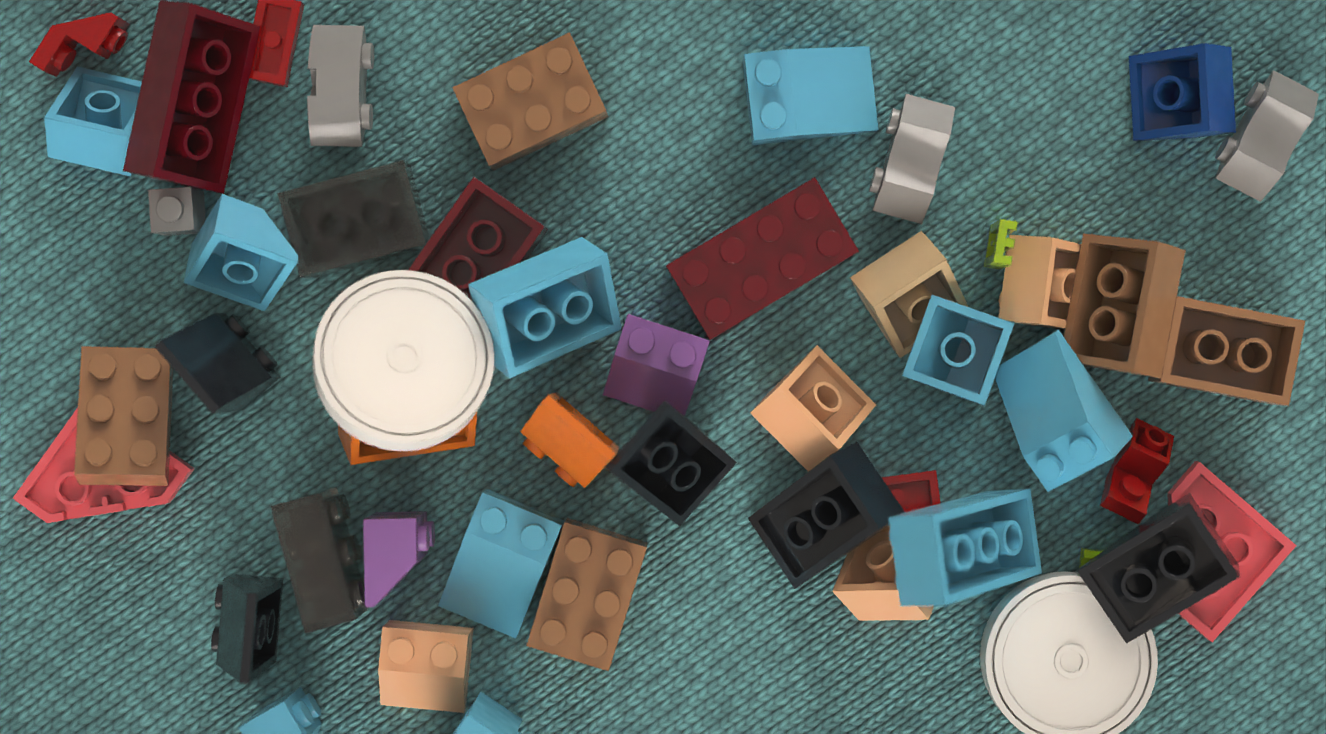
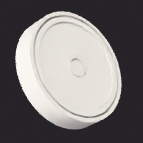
M407 270L387 271L371 275L343 291L329 306L320 322L313 352L315 386L330 416L340 427L358 440L378 448L394 451L428 448L448 440L461 431L479 410L489 389L494 369V347L491 333L476 305L462 291L449 282L427 273Z
M1066 571L1052 572L1033 577L1015 587L998 603L988 619L983 632L980 665L985 686L993 702L1003 715L1023 733L1118 734L1139 716L1152 694L1157 676L1158 653L1152 629L1126 644L1079 573Z

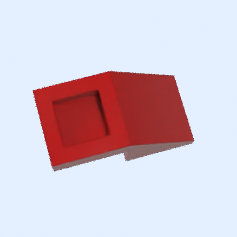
M110 12L52 25L29 62L42 71L57 77L60 71H66L73 63L77 53L75 48L78 43L108 60L112 53L116 54L125 44L128 37L126 30L130 24Z
M1136 418L1129 429L1133 437L1117 454L1106 476L1100 506L1139 524L1147 515L1152 485L1169 466L1174 436L1159 427L1152 426Z

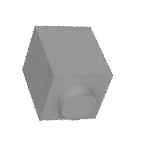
M193 187L148 190L151 233L163 236L198 234L206 221L204 191Z

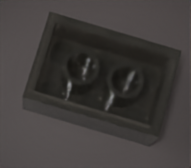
M404 160L278 193L290 243L299 256L296 265L300 278L312 279L419 251L424 248L430 239L411 165Z
M336 486L270 506L305 633L353 621L365 613L370 607H365L364 576L361 577L357 560L362 559V554L356 535L350 536L346 519H350L351 514L346 496L344 494L339 495Z

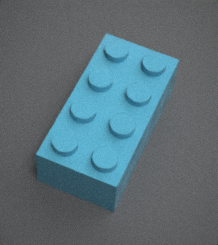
M1030 488L985 491L888 517L890 527L889 540L893 549L896 570L895 583L899 592L900 606H946L1042 573Z

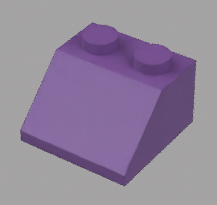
M627 314L603 395L653 412L666 401L685 416L710 340Z
M427 511L376 512L363 519L365 607H374L383 600L428 554L429 547H434L435 527L433 521H427Z

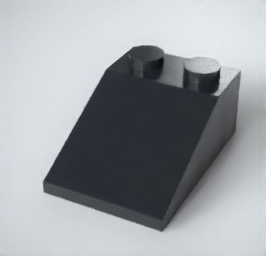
M214 313L160 340L154 346L212 414L244 410L280 378L279 374L274 370L278 365L275 359L262 346L258 349L253 346L246 338L250 331L234 314L228 317L226 313Z
M664 401L605 468L673 522L681 526L737 462L692 421L668 402Z
M855 442L827 457L748 517V519L794 589H796L888 527V517L905 513V511L858 442Z
M1190 493L1151 516L1077 570L1126 644L1240 577L1239 564Z
M232 574L223 579V584L217 586L215 608L221 610L220 624L214 627L211 649L212 652H217L216 665L239 683H250L276 663L283 578Z

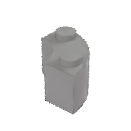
M313 25L308 56V69L311 72L312 90L310 96H307L311 146L362 147L365 130H372L373 107L372 104H366L367 69H373L374 46L373 43H366L364 26Z
M1274 70L1264 84L1256 82L1245 99L1244 105L1248 106V109L1238 124L1236 133L1232 137L1227 136L1216 153L1215 159L1221 161L1215 178L1261 202L1283 176L1295 146L1314 119L1319 93Z
M905 94L901 109L892 108L886 127V133L891 134L892 137L883 168H875L869 192L876 193L873 211L919 224L923 223L934 195L942 159L951 136L955 107Z

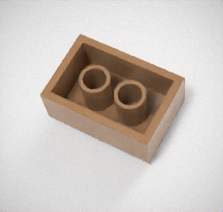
M570 32L452 87L483 155L493 171L608 117L604 104Z
M1083 233L1064 338L1084 366L1161 379L1185 250L1159 241Z
M1177 296L1161 379L1148 377V381L1272 405L1289 406L1305 320Z
M81 346L74 475L79 485L168 486L173 368L156 348Z
M567 518L561 531L526 646L609 671L648 542Z

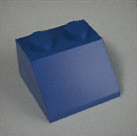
M1203 43L1129 56L1133 141L1199 138L1236 133L1231 47Z

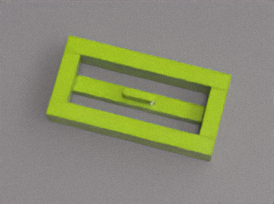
M999 219L990 225L984 267L1001 270L1011 265L1012 256H1006L1004 252L1014 248L1015 239L1006 238V236L1017 230L1018 221Z

